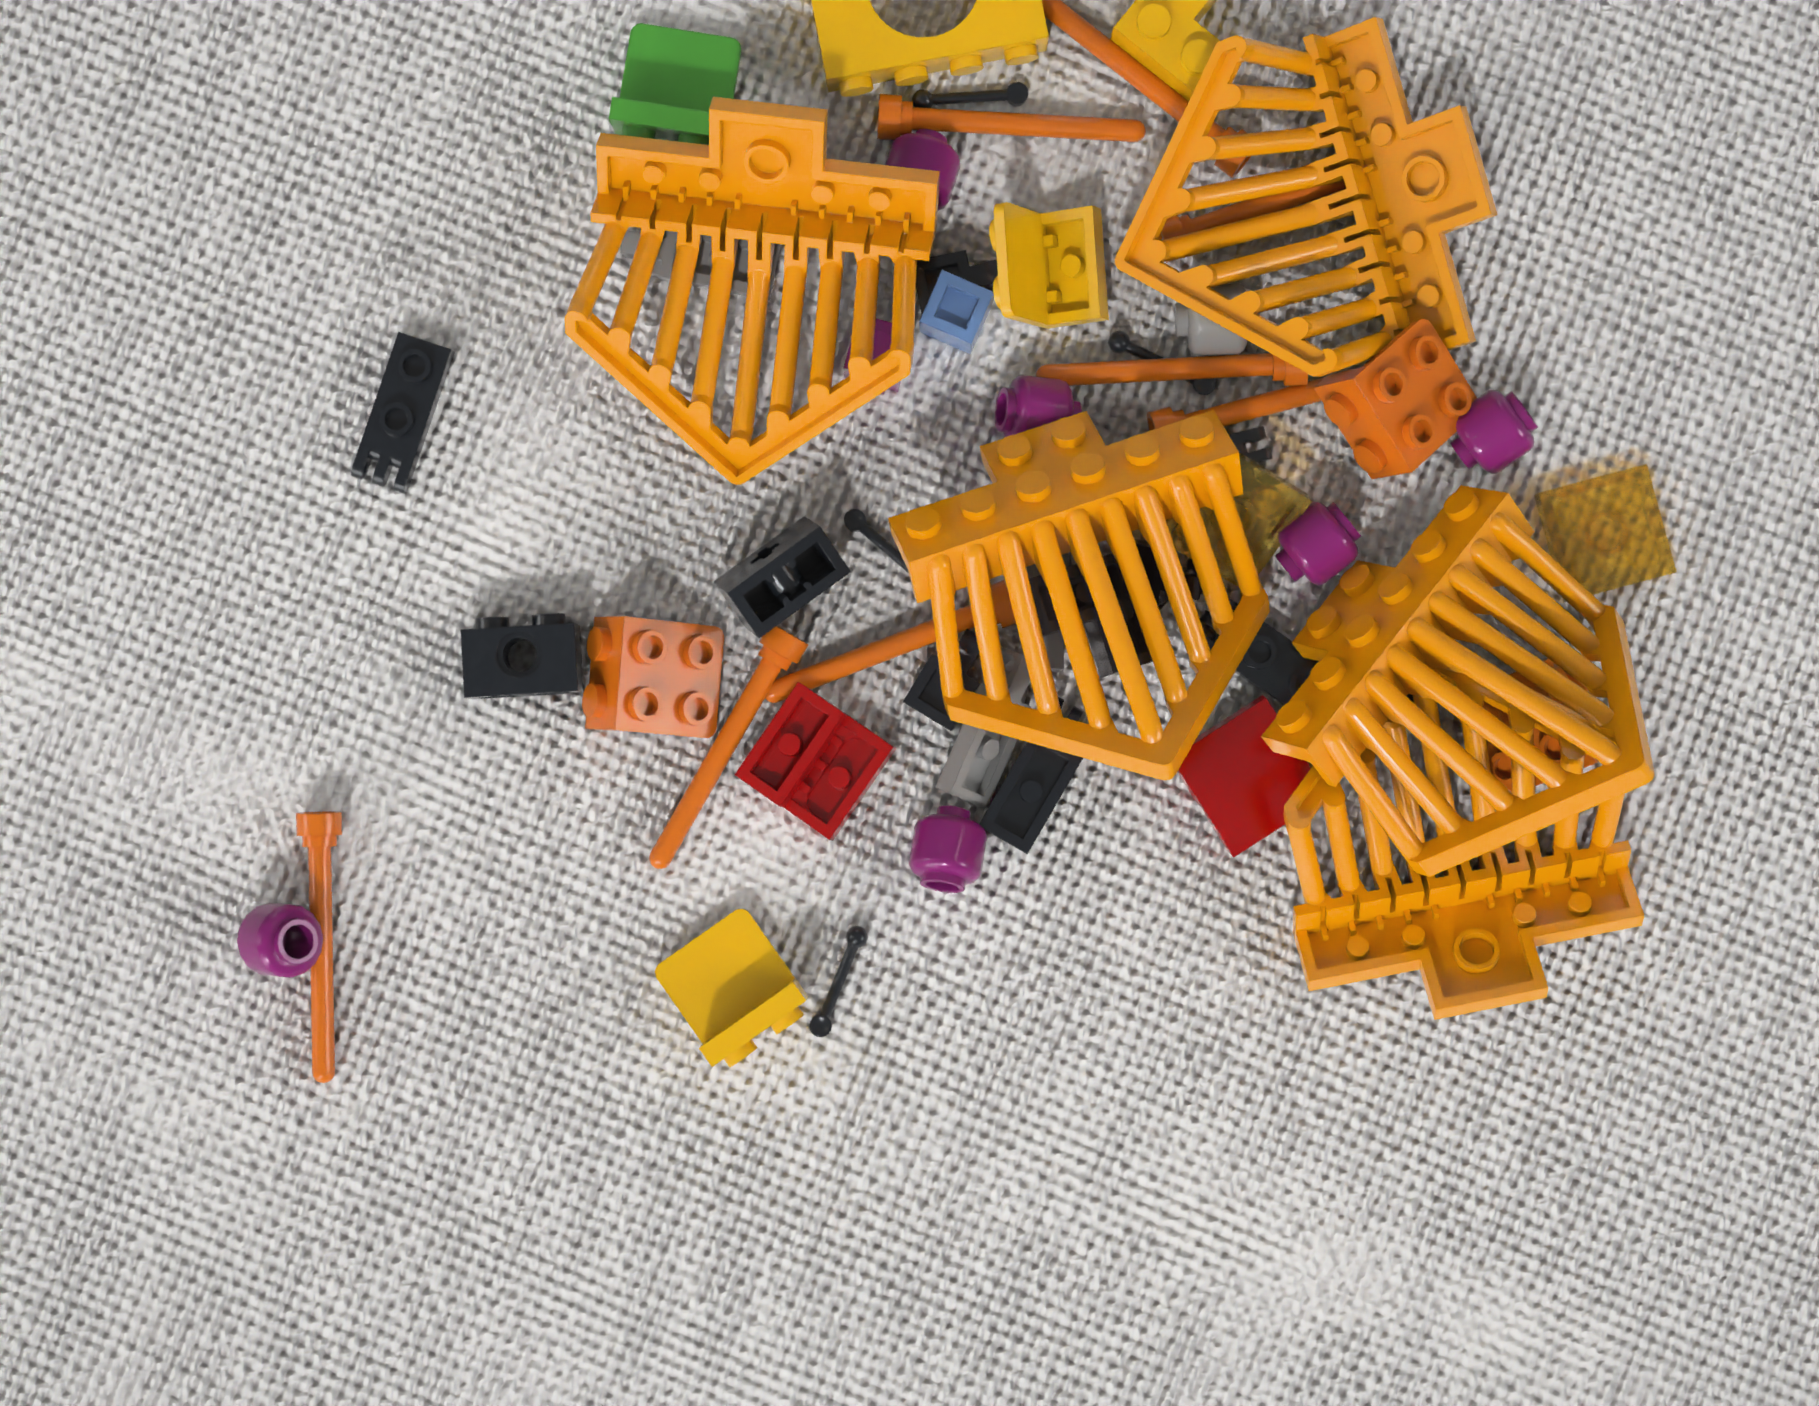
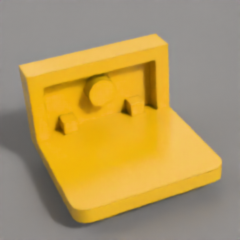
M1009 202L995 204L993 211L994 219L990 222L989 237L991 245L996 252L998 276L995 277L993 282V294L1002 315L1005 318L1046 329L1109 320L1101 208L1091 205L1038 213Z
M746 909L733 911L659 963L655 969L656 978L702 1042L699 1050L711 1067L723 1059L729 1067L734 1066L758 1048L752 1040L758 1034L771 1026L777 1035L804 1016L799 1006L807 1000V993Z

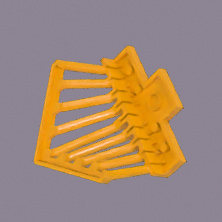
M1373 17L1325 37L1316 34L1305 36L1303 41L1307 52L1238 35L1217 42L1116 254V267L1313 377H1321L1371 359L1410 323L1420 319H1427L1431 322L1448 351L1476 342L1445 235L1448 232L1498 215L1467 107L1458 105L1421 120L1412 121L1384 21L1379 17ZM1245 61L1314 77L1316 86L1310 88L1238 85L1232 84L1241 63ZM1231 108L1324 112L1327 120L1326 122L1304 128L1216 137L1207 136L1218 112ZM1332 147L1336 151L1334 155L1302 167L1194 188H1182L1193 164L1198 162ZM1344 181L1346 189L1297 207L1158 240L1167 219L1187 211H1195ZM1353 215L1356 221L1355 225L1321 237L1210 265H1199L1183 272L1164 263ZM1364 249L1366 257L1342 268L1255 291H1246L1233 299L1211 289V287ZM1369 283H1374L1375 291L1363 299L1301 317H1294L1280 325L1257 314ZM1384 317L1385 325L1379 332L1335 348L1321 349L1305 340L1375 318Z
M713 97L709 107V145L600 133L596 144L598 193L590 215L591 222L604 223L605 225L565 315V334L729 482L741 485L910 375L914 354L917 260H930L937 229L940 171L827 159L828 109ZM639 227L641 228L640 238L611 327L609 328L593 314V308L628 228ZM665 231L678 232L676 254L651 365H649L630 348L632 334ZM707 235L711 236L712 269L691 401H689L671 385V378L702 236ZM742 239L748 240V285L730 437H728L713 423V401L738 241ZM775 243L785 244L784 281L770 406L767 416V431L752 440ZM810 247L819 248L820 281L810 379L807 390L809 403L791 414ZM845 252H854L857 262L850 358L848 362L849 376L832 387ZM881 256H888L894 263L891 345L889 350L873 360Z
M1214 410L1191 416L1109 445H1105L1087 411L1064 417L1057 421L979 446L983 465L992 484L888 518L891 534L909 571L917 603L931 599L941 690L945 709L951 721L1160 780H1170L1176 775L1270 612L1268 595L1261 584L1233 498L1243 494L1239 451ZM1203 507L1214 510L1240 588L1241 600L1234 612L1200 512V508ZM1170 518H1173L1182 528L1211 615L1212 626L1219 634L1211 651L1166 522ZM1139 530L1152 549L1188 654L1189 665L1196 673L1188 690L1186 689L1132 531ZM1105 540L1119 564L1164 692L1166 706L1172 716L1164 731L1098 546L1099 542ZM1071 552L1089 587L1141 739L1119 733L1110 716L1108 704L1064 564L1063 554ZM1033 564L1036 565L1048 588L1089 724L1064 718L1062 715L1026 567ZM1003 575L1009 593L1037 710L1014 704L1011 701L990 579ZM967 587L987 696L967 691L963 685L954 595L956 590Z
M1460 485L1456 492L1447 498L1443 508L1425 531L1413 541L1410 550L1396 567L1357 560L1341 576L1339 584L1319 609L1309 616L1306 625L1292 641V644L1303 658L1319 662L1312 668L1309 677L1290 701L1281 707L1274 721L1261 736L1273 752L1311 762L1328 785L1336 787L1345 776L1414 872L1427 877H1431L1646 785L1655 776L1623 619L1615 607L1603 605L1531 538L1535 531L1510 494L1506 492ZM1521 559L1588 621L1595 634L1511 562ZM1504 586L1579 650L1581 654L1492 587ZM1475 614L1493 616L1582 683L1589 692ZM1456 640L1479 645L1590 721L1597 731ZM1591 661L1601 662L1602 670ZM1430 666L1467 675L1597 759L1602 766L1581 775L1565 771L1557 762L1431 669ZM1407 695H1416L1436 701L1541 780L1549 789L1526 799L1513 795L1503 783L1413 703ZM1596 697L1608 698L1609 707ZM1387 720L1406 727L1483 797L1496 812L1472 822L1462 818L1384 729L1383 725ZM1604 735L1615 737L1616 745ZM1365 748L1372 750L1444 834L1424 843L1419 840L1360 758Z
M1430 666L1431 669L1482 707L1484 701L1507 713L1510 728L1534 745V728L1558 739L1561 753L1560 766L1565 771L1583 774L1585 754L1589 755L1588 753L1467 675ZM1540 694L1541 696L1545 697L1555 705L1559 706L1569 714L1573 715L1574 717H1576L1577 719H1579L1580 721L1584 722L1585 724H1587L1588 726L1597 731L1595 726L1590 721L1582 717L1577 712ZM1413 695L1414 703L1441 727L1437 702ZM1387 720L1383 725L1384 729L1411 759L1406 727ZM1462 722L1465 750L1491 773L1487 740ZM1604 735L1616 745L1615 737ZM1421 742L1427 778L1455 809L1448 766ZM1365 748L1360 758L1379 783L1375 753ZM1511 758L1512 794L1522 799L1535 795V776ZM1312 766L1284 805V821L1305 904L1293 906V935L1308 991L1420 970L1434 1020L1547 998L1548 985L1536 946L1638 927L1643 924L1644 912L1628 868L1631 854L1629 841L1614 843L1625 794L1598 805L1589 848L1578 850L1577 847L1578 813L1555 823L1552 855L1541 856L1536 831L1514 841L1515 863L1508 864L1503 846L1478 856L1479 870L1472 871L1468 860L1443 871L1444 877L1435 878V875L1427 877L1417 874L1406 861L1410 883L1403 885L1392 860L1389 837L1358 795L1375 890L1367 892L1359 877L1345 803V793L1340 782L1336 787L1328 785L1314 766ZM1390 771L1396 808L1419 840L1424 843L1425 837L1419 804ZM1470 787L1473 820L1475 821L1495 812V809ZM1321 806H1323L1340 897L1331 898L1325 892L1311 832V820ZM1435 823L1436 833L1438 837L1444 834V832Z

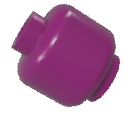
M919 129L915 133H907L894 140L889 149L885 165L940 171L938 210L945 208L951 199L960 170V159L957 152L952 146L947 144V139L941 133L930 129Z
M1019 375L1010 383L1009 387H1002L999 391L995 406V426L997 431L1003 432L1004 437L1081 413L1082 407L1080 401L1073 400L1072 391L1066 381Z
M1489 390L1472 402L1471 408L1466 414L1458 417L1456 424L1458 437L1452 440L1450 444L1469 470L1479 464L1485 471L1497 474L1533 448L1535 442L1532 432L1538 428V425L1512 391L1504 396L1498 390Z
M1311 502L1277 530V540L1283 549L1275 557L1295 582L1305 575L1310 582L1322 585L1356 559L1358 547L1355 541L1361 535L1334 502L1328 507L1320 502Z
M939 806L936 814L923 816L916 822L909 866L912 872L921 878V886L939 892L959 893L965 890V885L974 883L980 878L987 834L983 826L970 819V811L956 806Z
M270 902L257 906L245 916L239 927L237 944L239 954L245 964L258 974L292 978L304 974L315 965L322 951L323 934L321 925L314 914L304 907Z

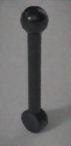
M1014 82L1007 89L931 94L928 90L920 89L913 94L912 101L913 106L919 108H931L932 105L1006 100L1012 106H1021L1026 102L1029 92L1025 84L1021 82Z
M1115 331L1109 336L1108 345L1113 352L1123 353L1126 351L1140 359L1163 358L1131 342L1128 334L1123 331ZM1214 378L1185 380L1193 384L1195 392L1200 395L1212 393L1216 386Z
M851 509L846 512L844 523L848 530L851 532H861L909 573L899 550L866 523L865 514L861 510Z
M853 926L847 931L846 941L848 945L820 1014L813 1016L810 1021V1031L817 1037H824L831 1031L832 1021L830 1017L858 948L863 947L868 941V933L861 926Z

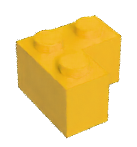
M1135 0L1113 27L1110 40L1189 101L1216 43L1220 41L1198 23L1216 0Z

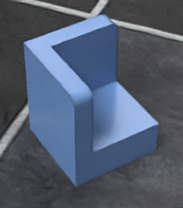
M942 270L919 321L920 332L971 354L992 307L993 291Z

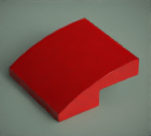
M798 682L734 775L776 805L785 808L827 839L833 841L897 748Z
M1263 695L1200 734L1177 771L1194 800L1201 806L1226 850L1233 858L1285 825L1284 805L1311 769L1307 761L1273 752L1261 736L1277 715Z

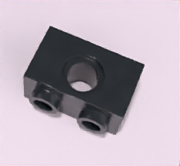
M564 613L532 615V625L511 627L509 625V617L476 618V629L460 630L464 698L474 700L584 693L580 626L576 623H566ZM529 640L536 649V661L530 669L517 672L509 663V651L515 643Z

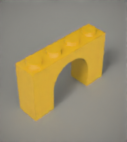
M810 0L828 93L840 90V95L843 97L869 93L874 89L873 84L895 80L897 86L919 84L929 79L928 73L949 69L953 76L968 75L984 68L983 63L1005 59L1007 65L1029 63L1039 58L1038 52L1047 50L1049 40L1042 0H976L970 13L959 25L948 32L931 37L909 36L891 28L878 16L870 0Z

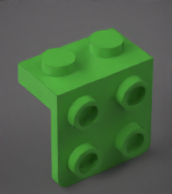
M643 23L636 24L630 32L620 98L612 97L609 121L615 134L709 145V107L713 97L734 99L742 53L740 43L731 37Z

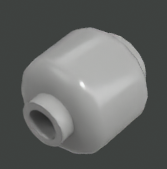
M1237 281L1211 287V289L1230 299L1246 292L1244 286ZM1175 303L1176 337L1187 336L1188 348L1194 355H1237L1245 349L1247 345L1246 339L1180 303Z

